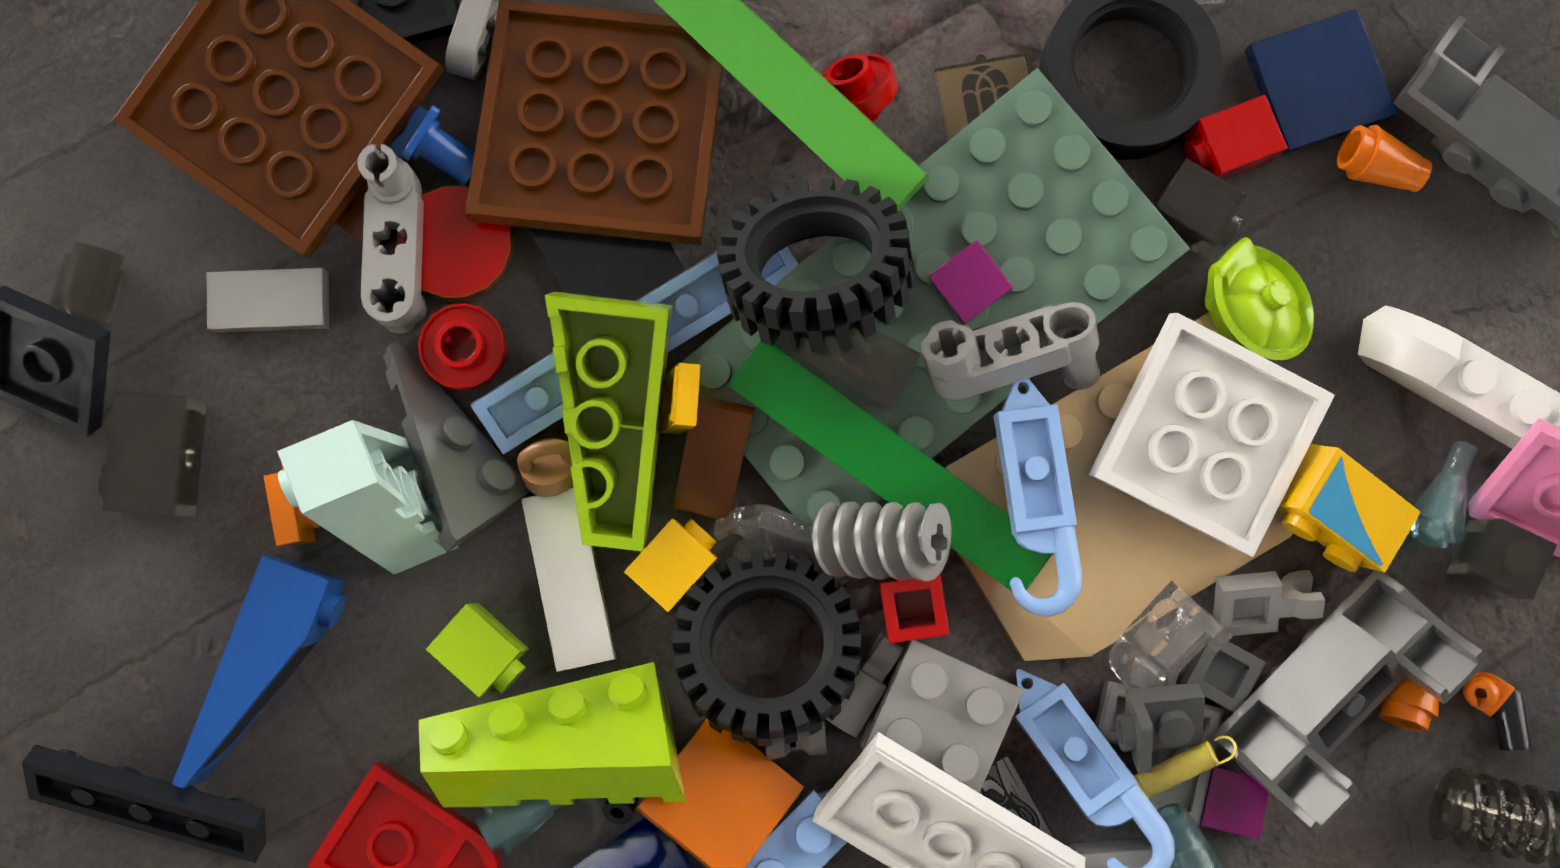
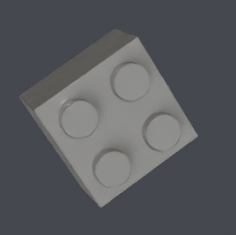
M917 640L905 641L902 646L904 649L893 666L886 682L887 688L878 701L859 744L862 750H864L879 732L952 776L957 781L980 793L1024 690Z

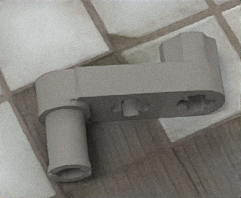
M372 144L362 150L357 161L358 170L367 179L368 191L365 192L361 301L367 314L375 321L383 325L390 332L403 334L411 332L418 322L425 319L427 311L426 300L421 295L424 201L421 198L420 180L409 164L401 158H397L393 150L388 146L381 144L380 153L376 145ZM397 229L400 235L407 239L406 244L397 245L395 254L389 255V252L382 245H379L380 240L390 239L391 230ZM396 293H400L405 298L404 301L394 303L393 312H389L385 308V303L394 302Z
M1070 302L1055 307L1047 306L972 331L970 326L959 325L952 320L943 321L933 325L928 335L920 343L921 353L933 388L937 394L951 400L972 397L1061 367L1062 378L1065 377L1064 383L1072 389H1087L1093 386L1100 376V368L1098 367L1095 354L1099 346L1096 318L1091 308L1083 303ZM1019 344L1022 353L1009 356L1006 347Z

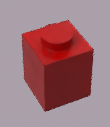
M1265 95L1204 117L1185 135L1187 140L1185 143V155L1188 164L1195 174L1201 173L1206 187L1266 165L1287 149V145Z
M941 574L934 580L926 582L914 578L904 581L892 577L880 579L889 643L950 635Z

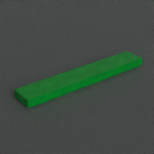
M759 341L727 385L887 502H898L903 506V509L909 503L919 502L925 507V510H927L930 504L942 503L946 506L951 519V548L1010 591H1012L1010 580L1014 577H1018L1022 581L1025 590H1027L1053 555L1032 552L1019 545L1011 532L1009 514L776 346H769Z

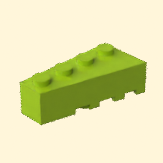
M561 292L546 294L545 301L553 335V354L556 373L559 375L563 402L562 414L571 455V474L582 545L643 551L649 534L673 305Z
M654 662L418 720L420 771L443 808L519 806L522 800H548L550 805H574L575 799L607 798L610 804L634 803L635 797H662L664 803L686 802L669 700Z

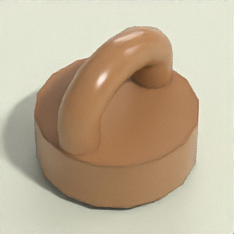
M554 437L542 438L531 443L518 455L517 463L526 488L533 494L543 497L557 496L568 491L573 486L572 462L567 441Z

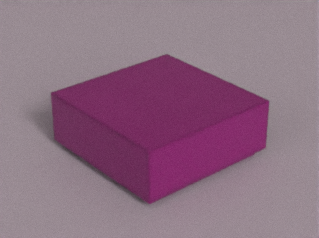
M977 239L928 275V279L963 325L1013 289L1011 283Z
M1215 766L1211 770L1200 825L1260 840L1269 794L1265 788L1248 774Z

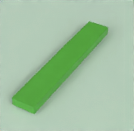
M653 0L844 181L846 179L858 181L860 194L869 186L879 189L881 201L889 196L896 202L897 211L899 212L930 178V175L742 0Z

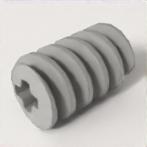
M832 501L825 503L819 510L814 521L812 540L818 564L830 576L837 578L851 576L859 579L871 576L881 580L892 577L902 581L914 578L926 582L934 580L942 572L948 560L952 527L949 512L942 503L930 504L927 510H925V507L919 502L909 503L903 509V506L898 502L886 503L882 508L877 502H867L861 507L855 501L843 503L839 508Z

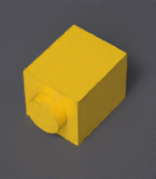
M672 518L624 573L667 612L673 611L686 596L693 584L696 585L703 577V574L719 559L710 551L717 541L693 519H690L682 526L677 520Z

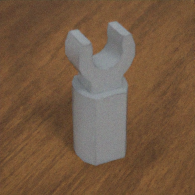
M880 633L859 669V676L855 678V688L850 699L845 698L843 700L841 712L833 721L829 717L826 720L856 738L886 690L887 686L883 683V680L895 665L904 648L897 642L889 643L888 637Z

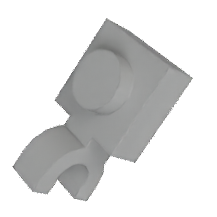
M1310 570L1288 573L1283 577L1282 581H1280L1276 571L1216 577L1212 622L1220 637L1278 632L1279 618H1323L1325 598L1321 592L1311 593L1313 576Z

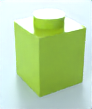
M476 602L465 604L425 650L480 698L491 693L494 688L503 694L516 681L526 668L519 660L529 648Z

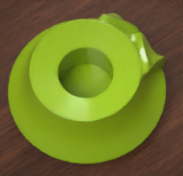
M1243 237L1209 268L1205 307L1209 310L1210 319L1219 335L1259 356L1271 360L1291 359L1304 351L1311 340L1314 329L1313 305L1305 283L1286 260L1266 248L1254 246L1249 238Z

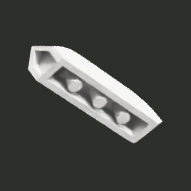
M1386 305L1363 319L1358 355L1367 366L1511 449L1517 445L1538 418L1560 428L1559 392L1456 333L1422 317Z

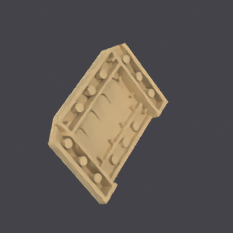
M1209 312L1194 321L1217 333L1210 319ZM1153 345L1099 376V380L1093 386L1082 390L1077 389L1052 404H1058L1077 521L1075 532L1082 569V585L1075 603L1060 614L1049 617L1034 615L1020 606L1013 597L1012 591L958 553L1018 656L1023 661L1091 657L1215 583L1216 577L1227 576L1293 535L1292 532L1281 524L1284 516L1276 511L1254 557H1251L1088 475ZM997 437L945 467L954 476L1009 514ZM1054 554L1026 590L1031 596L1047 598L1052 596L1057 590L1059 584Z

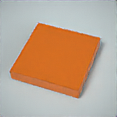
M706 718L678 754L686 802L664 803L662 797H645L636 810L705 867L746 868L801 793L804 786L772 760H767V756L747 740L746 743L732 740L731 732L723 729L720 734L711 728Z

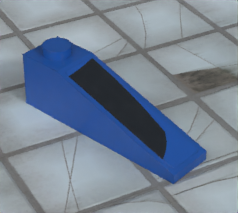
M262 555L172 785L186 788L208 779L324 637L327 628L332 629L338 623L346 604V596L341 594L346 582L345 579L284 556Z

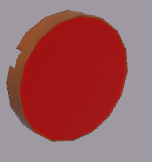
M441 186L421 195L424 201L421 289L445 301H470L490 292L500 282L499 279L504 275L506 268L509 269L514 256V233L511 226L469 222L465 214L469 191L467 186ZM397 231V245L406 244L407 239H404Z

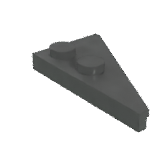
M398 340L387 347L386 353L383 356L387 366L385 374L391 391L400 392L407 413L402 426L414 463L422 472L423 479L421 485L426 500H435L444 529L438 535L441 546L446 552H449L522 503L521 499L526 498L531 491L526 488L521 476L435 379L428 375L425 368L404 344Z

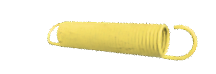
M1219 736L1214 739L1215 742L1223 738L1228 739L1234 746L1232 755L1218 762L1210 743L1205 741L1202 744L1200 743V745L1194 746V748L1192 747L1183 753L1181 752V754L1175 755V757L1173 756L1164 762L1162 761V763L1154 765L1150 773L1135 774L1134 778L1147 798L1153 797L1158 793L1166 791V789L1185 782V780L1187 781L1213 767L1215 768L1218 764L1229 761L1236 754V742L1229 736Z

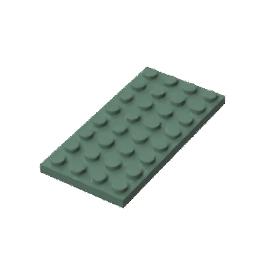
M1038 68L919 165L930 175V178L899 211H903L907 220V228L909 229L914 282L912 289L907 288L909 299L905 306L902 308L894 305L896 317L888 325L874 317L876 333L866 339L856 328L851 329L852 344L841 348L838 347L835 335L824 337L825 351L811 352L808 338L801 339L798 351L784 350L781 335L774 343V346L931 459L1005 400L1012 384L959 400L946 399L937 394L932 386L921 353L920 343L928 335L930 328L939 322L952 320L959 325L963 324L928 279V275L977 239L1011 283L1013 289L963 326H970L972 331L1047 306L1055 307L1070 302L1083 303L1090 307L1095 314L1096 324H1098L1190 249ZM832 237L784 276L775 287L793 291H812L835 286L860 273L866 267L871 253L858 241L844 237ZM732 319L680 363L701 365L699 395L754 407L744 455L812 538L814 521L819 510L827 502L834 501L840 508L843 503L855 501L862 507L864 503H878L883 498L727 386L760 341L758 331L750 336L742 329L740 320L736 322L735 319ZM1019 344L1006 347L1009 356L1022 353Z

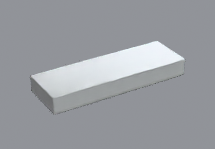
M574 487L557 496L543 497L536 495L522 498L556 672L616 659L594 547L582 545Z

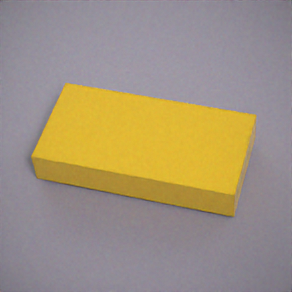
M678 363L665 375L660 433L680 435L696 426L701 365Z

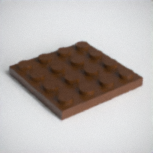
M198 0L112 121L296 252L310 259L366 181L358 170L357 161L359 154L364 148L372 144L376 145L380 153L381 144L390 147L444 72V69L435 60L350 0Z
M499 0L465 210L469 222L702 245L723 66L669 15L521 0Z

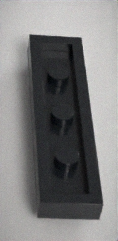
M36 744L22 762L28 797L31 800L253 863L257 862L266 845L265 809L255 807L247 800L223 798L199 791L194 786L180 788L172 785L170 782L142 775L137 770L128 766L114 767L86 759L79 753L71 750L57 751Z

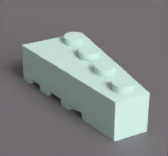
M351 420L277 451L284 467L283 470L278 472V480L283 494L290 505L294 508L299 506L303 515L395 575L447 553L441 546L438 537L444 526L435 500H426L421 485L423 479L422 472L414 463L407 438Z

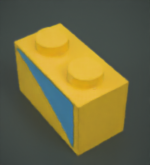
M1310 444L1277 509L1284 516L1281 524L1287 530L1305 540L1318 541L1326 547L1323 556L1333 564L1350 572H1356L1360 566L1384 573L1421 513L1340 448Z

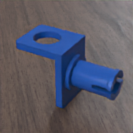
M433 105L428 112L419 106L407 122L405 130L396 137L389 148L393 150L397 158H401L409 163L411 158L417 161L421 157L464 186L472 173L475 152L438 128L441 122L436 119L441 111Z

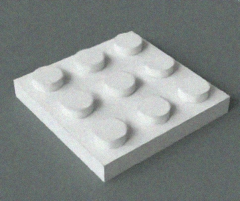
M1169 313L1088 475L1245 555L1254 557L1335 395L1179 313Z

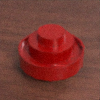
M853 54L842 57L832 63L821 74L872 122L893 101L898 91V80L892 64L884 56L877 54Z
M466 303L447 305L432 314L422 327L418 342L420 361L428 375L441 385L460 391L480 389L493 381L503 369L508 353L506 334L498 320L481 307Z

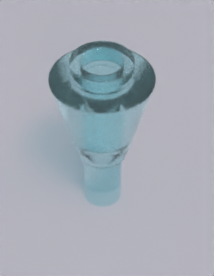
M1454 441L1443 471L1438 473L1414 505L1421 512L1411 528L1413 530L1412 536L1417 541L1436 548H1446L1449 543L1464 541L1468 490L1466 479L1477 452V448L1474 445L1465 441Z
M522 800L519 806L483 807L485 815L476 819V822L491 851L493 852L503 847L506 854L510 856L554 815V810L563 805H550L548 800Z

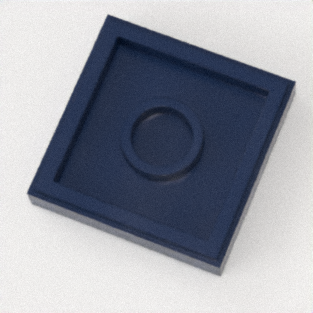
M1358 8L1251 43L1244 50L1261 96H1266L1287 145L1283 155L1348 134L1358 125L1369 127L1390 120L1398 114Z

